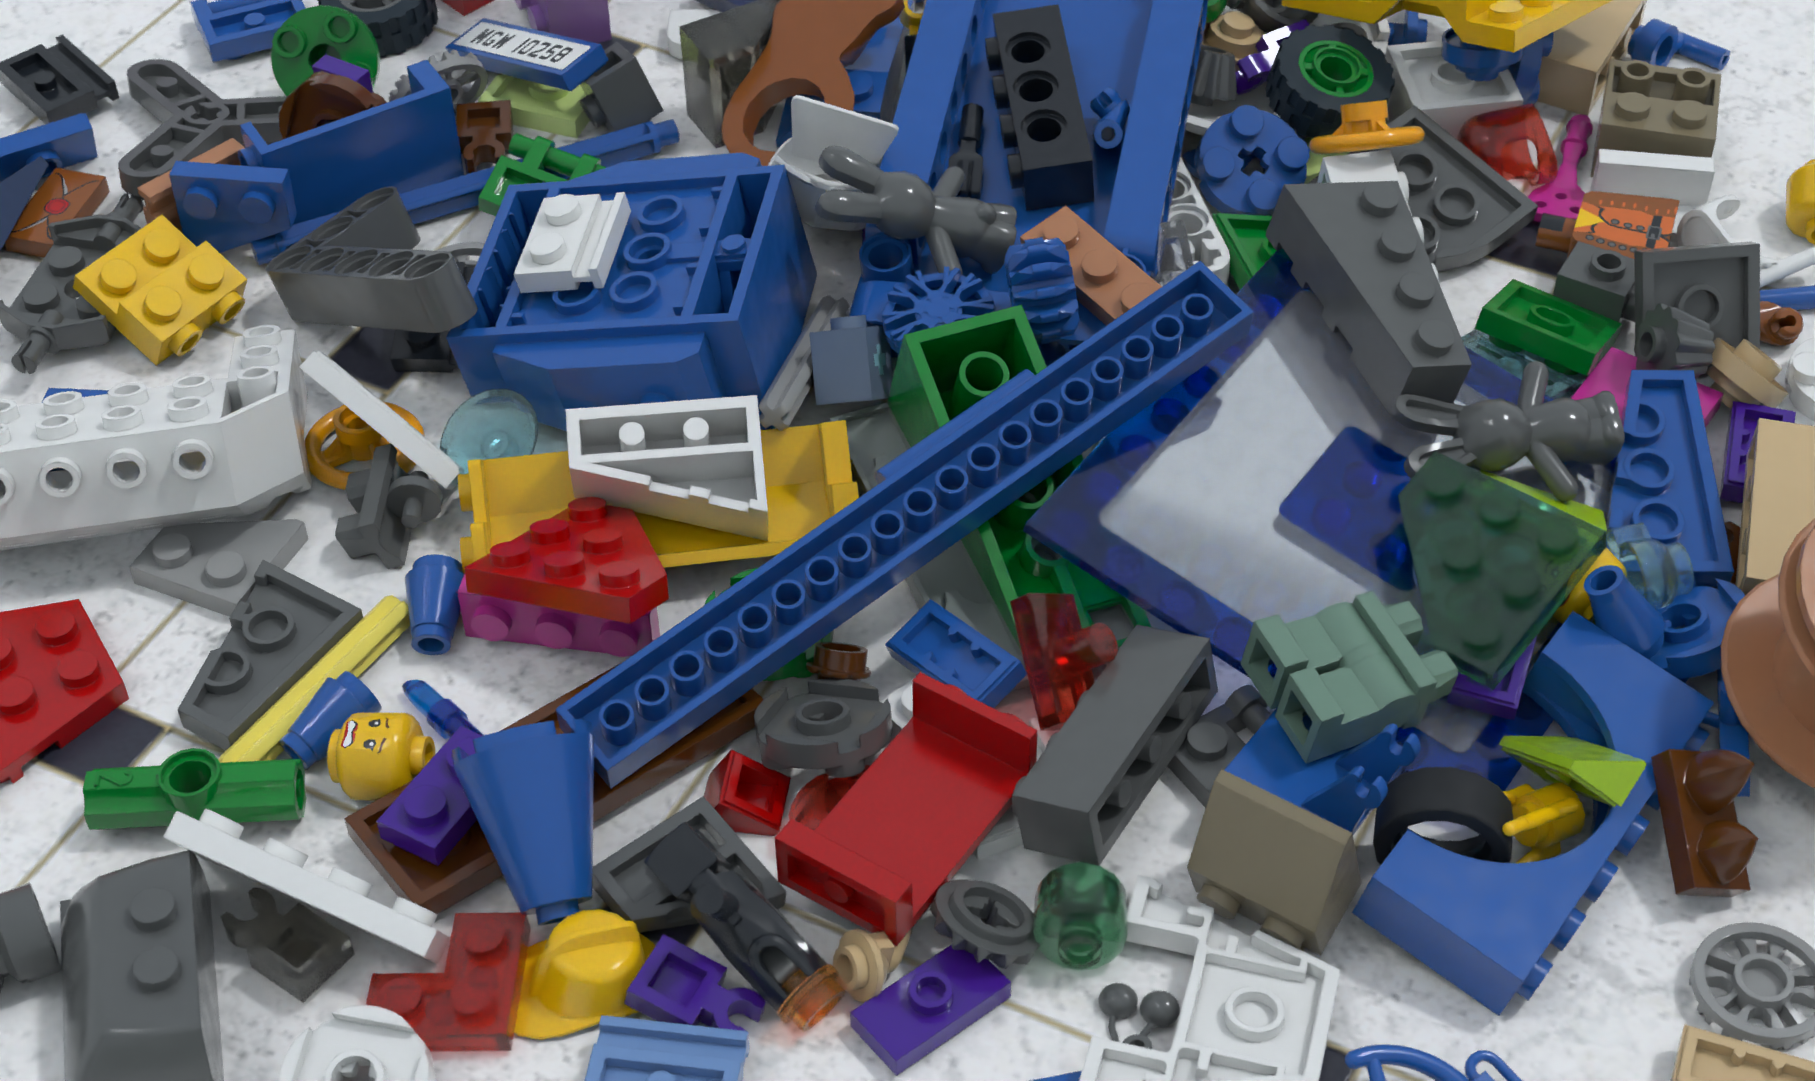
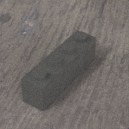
M1136 625L1121 647L1112 652L1107 666L1089 690L1082 693L1073 713L1059 732L1054 733L1050 737L1045 751L1027 776L1020 778L1015 786L1012 795V810L1018 819L1025 849L1100 866L1187 738L1190 727L1197 723L1218 692L1210 638Z

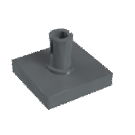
M1750 241L1634 250L1635 344L1638 337V326L1644 323L1647 310H1654L1658 303H1664L1709 323L1710 331L1714 332L1713 342L1720 338L1736 348L1743 339H1746L1760 349L1759 243Z

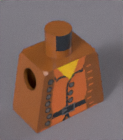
M1590 191L1584 194L1577 219L1543 213L1535 246L1568 253V258L1577 242L1580 241L1601 249L1616 251L1623 256L1634 259V250L1669 247L1680 200Z

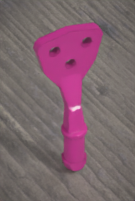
M1578 114L1569 120L1566 126V138L1560 145V151L1563 155L1562 164L1553 181L1534 189L1528 195V198L1538 205L1533 221L1540 222L1543 213L1577 219L1585 194L1577 184V167L1588 151L1587 141L1593 131V124L1588 116Z

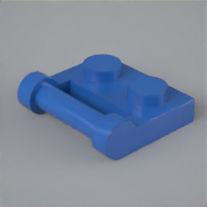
M302 0L190 1L196 27L203 37L213 62L225 59L236 60L245 57L249 53L272 48L275 32L290 16L305 9Z

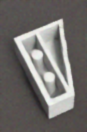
M757 395L565 409L569 470L574 498L599 497L606 501V505L633 509L634 512L768 541V507Z

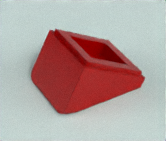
M731 749L711 771L707 780L704 798L734 832L775 836L780 831L791 777L776 770L768 769L763 764Z

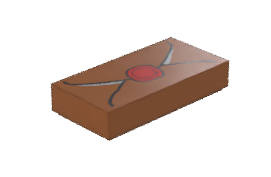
M55 168L22 211L5 242L7 251L45 257L54 244L48 227L50 223L92 216L110 192L106 177Z

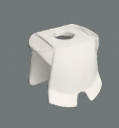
M793 96L791 101L792 137L780 146L768 166L785 165L802 222L817 228L845 231L864 229L866 223L831 221L820 217L815 211V206L820 196L827 191L837 189L862 192L826 174L819 166V157L825 148L840 146L853 151L880 168L879 161L897 136L898 126L804 96Z

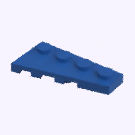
M1631 370L1626 386L1621 420L1624 429V444L1616 456L1606 523L1607 533L1603 544L1625 566L1627 570L1626 579L1633 586H1648L1665 579L1680 576H1695L1697 586L1717 587L1715 578L1730 582L1734 569L1694 370Z

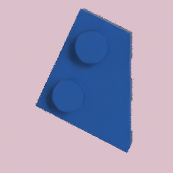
M175 161L169 174L182 232L196 247L207 241L219 253L291 229L297 216L288 169Z

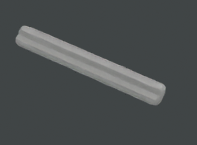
M827 295L817 305L758 405L762 412L759 420L763 427L767 428L773 425L782 431L791 424L814 383L809 332L831 330L830 318L848 317L846 312L850 305L843 297L836 301L830 295Z

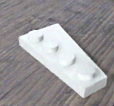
M206 808L199 821L176 811L163 836L167 840L186 850L192 851L203 859L226 867L267 888L277 889L309 907L334 918L338 917L362 931L438 964L450 938L439 930L432 928L437 914L401 897H397L392 909L367 898L373 886L372 884L333 867L328 879L303 869L309 857L308 855L272 838L268 839L263 850L239 839L245 828L244 826Z

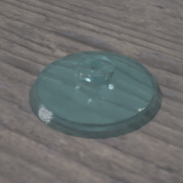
M491 389L480 392L467 399L452 414L442 433L440 449L465 469L463 471L465 474H468V460L532 455L538 439L536 412L531 403L515 391Z

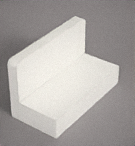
M1599 149L1590 191L1680 200L1670 242H1677V228L1682 217L1690 210L1708 201L1715 174L1714 158Z

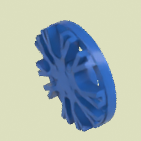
M944 266V273L922 276L921 270L915 271V276L907 275L906 283L902 286L896 283L893 286V291L890 290L887 294L888 301L882 312V322L887 342L899 354L903 335L987 314L996 311L993 296L983 287V281L980 278L975 279V275L972 273L966 277L961 275L959 268H954L951 271L949 267ZM934 287H940L938 290L929 289ZM958 288L955 294L952 295L951 292L953 291V289ZM917 293L921 297V299L919 300L917 297L914 296V294ZM972 295L978 299L971 302H963ZM900 305L911 308L907 311H897Z

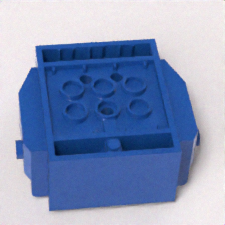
M745 153L625 161L568 181L509 185L468 283V288L478 310L468 321L449 330L446 337L476 409H516L520 417L567 431L565 409L757 395L759 405L802 332L817 278V271L785 165L762 166L760 159ZM625 192L631 213L604 288H595L591 281L580 282L578 290L520 292L514 272L544 198L562 194H572L574 196L600 194L602 201L614 200L616 193ZM760 423V430L775 429L773 425L765 428Z

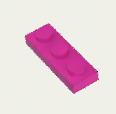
M465 574L457 592L465 635L468 637L483 638L489 641H509L542 645L553 649L566 648L607 653L618 657L632 656L660 637L657 607L629 624L469 593L466 588Z

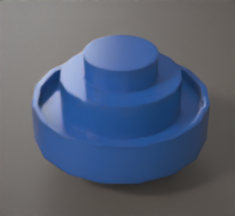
M1450 28L1445 30L1442 35L1441 55L1445 61L1455 65L1456 69L1465 72L1467 79L1490 81L1496 79L1499 76V72L1507 70L1510 65L1520 61L1524 56V48L1516 52H1509L1464 43L1454 29Z

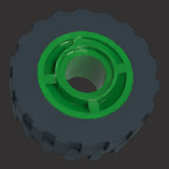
M1324 24V26L1320 27L1310 25L1305 26L1303 30L1299 31L1297 29L1291 32L1287 40L1284 38L1267 77L1265 92L1266 97L1270 99L1269 106L1273 113L1276 112L1282 120L1296 130V133L1304 137L1315 138L1332 135L1342 124L1340 105L1387 100L1388 104L1395 86V78H1392L1394 70L1391 63H1388L1385 59L1386 55L1383 51L1372 45V41L1366 37H1361L1347 28H1335L1334 25Z

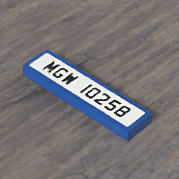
M486 18L481 19L445 47L449 53L452 50H457L460 57H465L472 52L482 63L486 71L567 91H573L609 61L601 44Z

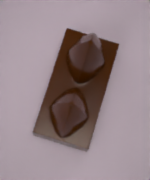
M1668 749L1652 756V766L1676 895L1734 897L1750 891L1746 866L1754 853L1758 838L1748 828L1738 823L1734 799L1742 791L1755 764L1739 753L1721 749L1710 751Z

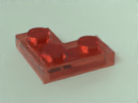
M520 912L455 913L444 973H372L366 1005L385 1008L400 1015L424 1041L430 1051H511L531 932L527 915H521Z

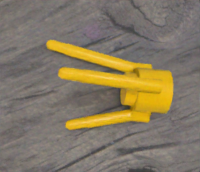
M1552 783L1537 790H1534L1529 784H1523L1511 790L1503 791L1511 802L1513 820L1503 825V833L1507 836L1514 835L1521 844L1531 846V851L1515 863L1537 862L1558 856L1561 853L1560 842L1577 835L1584 827L1585 813L1578 795L1563 783Z

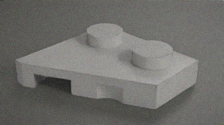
M297 519L191 523L163 527L129 566L134 584L230 617L238 602H246L256 585L254 574L262 560L284 569L307 542L308 535L305 523Z

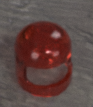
M1532 103L1472 116L1464 122L1459 130L1457 140L1506 180L1524 179L1531 186L1554 182L1558 176V163L1542 118ZM1527 140L1532 141L1537 151V170L1532 163Z

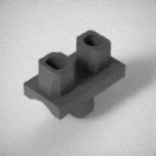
M391 443L375 447L371 468L349 474L345 490L348 501L357 513L338 518L335 531L337 541L350 558L354 559L376 553L387 569L405 565L412 528L417 527L421 522H428L436 518L441 511L443 501L441 489L433 481L429 480L425 472L414 471L408 474L398 465L396 460L397 450Z

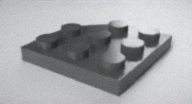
M1415 105L1390 122L1388 127L1419 126L1425 133L1424 139L1420 143L1348 153L1391 150L1397 171H1403L1407 177L1409 186L1408 205L1412 217H1419L1424 232V247L1430 262L1436 266L1437 271L1458 268L1485 257L1533 221L1538 208L1537 204ZM1318 176L1314 178L1312 181H1310L1308 184L1317 183Z

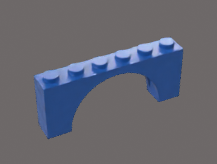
M1574 611L1571 612L1541 652L1526 677L1522 692L1540 705L1559 724L1568 737L1579 738L1646 762L1644 771L1622 806L1616 805L1613 807L1593 799V819L1588 839L1569 852L1537 862L1498 863L1463 856L1439 847L1408 829L1372 876L1351 912L1498 1016L1515 993L1529 1001L1553 966L1551 962L1541 956L1547 946L1552 944L1560 951H1563L1587 916L1575 908L1582 895L1593 903L1597 901L1619 869L1607 860L1610 854L1615 849L1624 856H1627L1650 823V821L1639 815L1645 804L1656 811L1660 808L1651 757L1668 749L1699 751L1710 735L1708 731L1699 725L1715 702Z

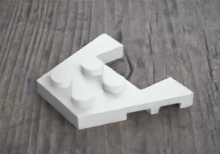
M1138 875L1124 922L1123 941L1194 956L1173 1044L1169 1051L1162 1052L1092 1036L1079 1081H1197L1207 1077H1213L1218 1081H1319L1341 969L1258 929L1252 937L1213 919L1214 908L1202 902L1200 908L1186 906L1162 894V883L1150 877Z

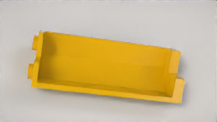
M846 420L788 427L782 431L778 429L760 430L768 507V541L634 512L662 566L666 568L775 556L858 499L857 482L852 481ZM568 451L467 461L468 474L458 475L459 499L462 512L473 511L474 523L470 524L471 537L460 538L463 573L465 574L464 567L489 554L492 546L517 538L529 531L532 523L550 519L567 509L568 503L576 499L574 498Z

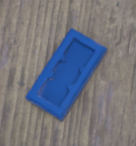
M80 113L0 138V182L40 156L49 164L41 178L49 177L55 168L62 169L97 158L93 128L86 113Z
M931 599L885 644L891 657L914 674L918 675L921 672L943 684L954 685L963 690L968 696L992 708H995L1027 675L1020 660Z

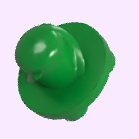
M329 5L305 8L290 16L273 36L271 50L272 70L279 87L286 96L314 74L312 65L324 55H329L369 70L372 87H374L380 69V55L377 42L368 26L356 15L345 9Z

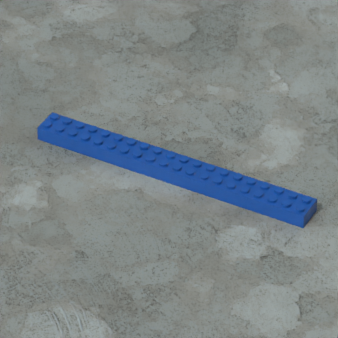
M1198 261L556 708L560 729L564 734L575 733L572 719H584L591 722L594 734V770L610 789L1243 339L1250 332L1254 311L1201 261Z

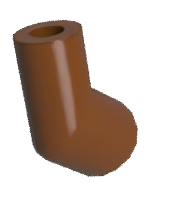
M1760 301V341L1772 346H1785L1793 343L1803 330L1804 323L1801 314L1790 307L1782 308L1771 302Z

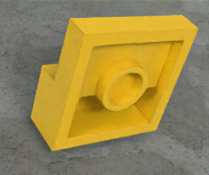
M160 215L77 273L74 277L73 288L101 315H105L106 319L157 366L173 353L177 356H182L190 351L202 337L203 331L216 321L220 324H225L233 319L245 304L243 294L247 278L207 241L196 247L169 220Z

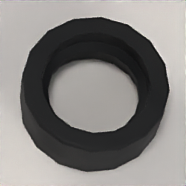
M1423 767L1403 773L1387 784L1388 794L1376 808L1373 836L1375 856L1380 865L1409 829L1407 828L1408 826L1425 821H1447L1466 826L1479 834L1476 837L1461 841H1439L1419 835L1439 847L1479 860L1510 863L1513 836L1505 835L1502 827L1506 822L1513 820L1512 806L1510 800L1498 785L1477 773L1454 767Z

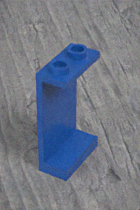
M428 60L407 66L411 89L410 95L267 145L251 122L241 124L240 129L245 148L238 150L241 166L289 170L297 216L293 225L342 211L359 198L380 188L396 187L400 194L464 175L451 89Z

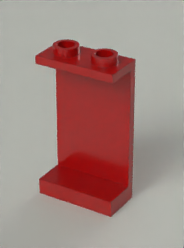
M921 672L912 680L913 717L819 826L812 830L791 818L775 837L779 883L871 933L885 932L895 946H898L932 904L938 889L943 884L950 882L1010 808L1017 782L1023 776H1027L1037 762L1038 730L1026 725L1023 720L1013 714L1002 713L968 696L960 688L951 684H943Z

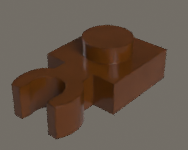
M510 100L456 104V126L467 174L476 172V167L481 163L491 162L497 164L501 155L506 156L505 151L508 150L513 137V115Z

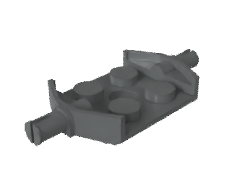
M128 193L123 194L112 213L107 215L98 214L50 223L48 227L54 243L10 308L3 303V300H0V321L2 326L8 332L24 341L11 359L13 366L18 371L26 373L27 370L28 374H33L46 353L57 354L59 350L101 346L111 340L117 329L106 319L105 315H101L73 288L74 277L77 273L142 229L133 223L144 207L142 200L138 196L130 195L129 198Z

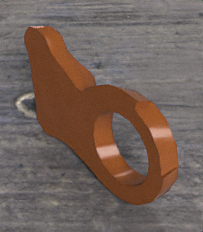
M781 0L776 4L773 14L772 33L767 46L734 92L724 114L722 137L729 153H745L759 158L762 166H768L776 152L764 151L755 147L754 132L759 120L770 107L785 98L800 94L815 95L823 99L824 103L853 111L855 95L848 73L844 67L854 64L878 29L892 23L904 9V0Z

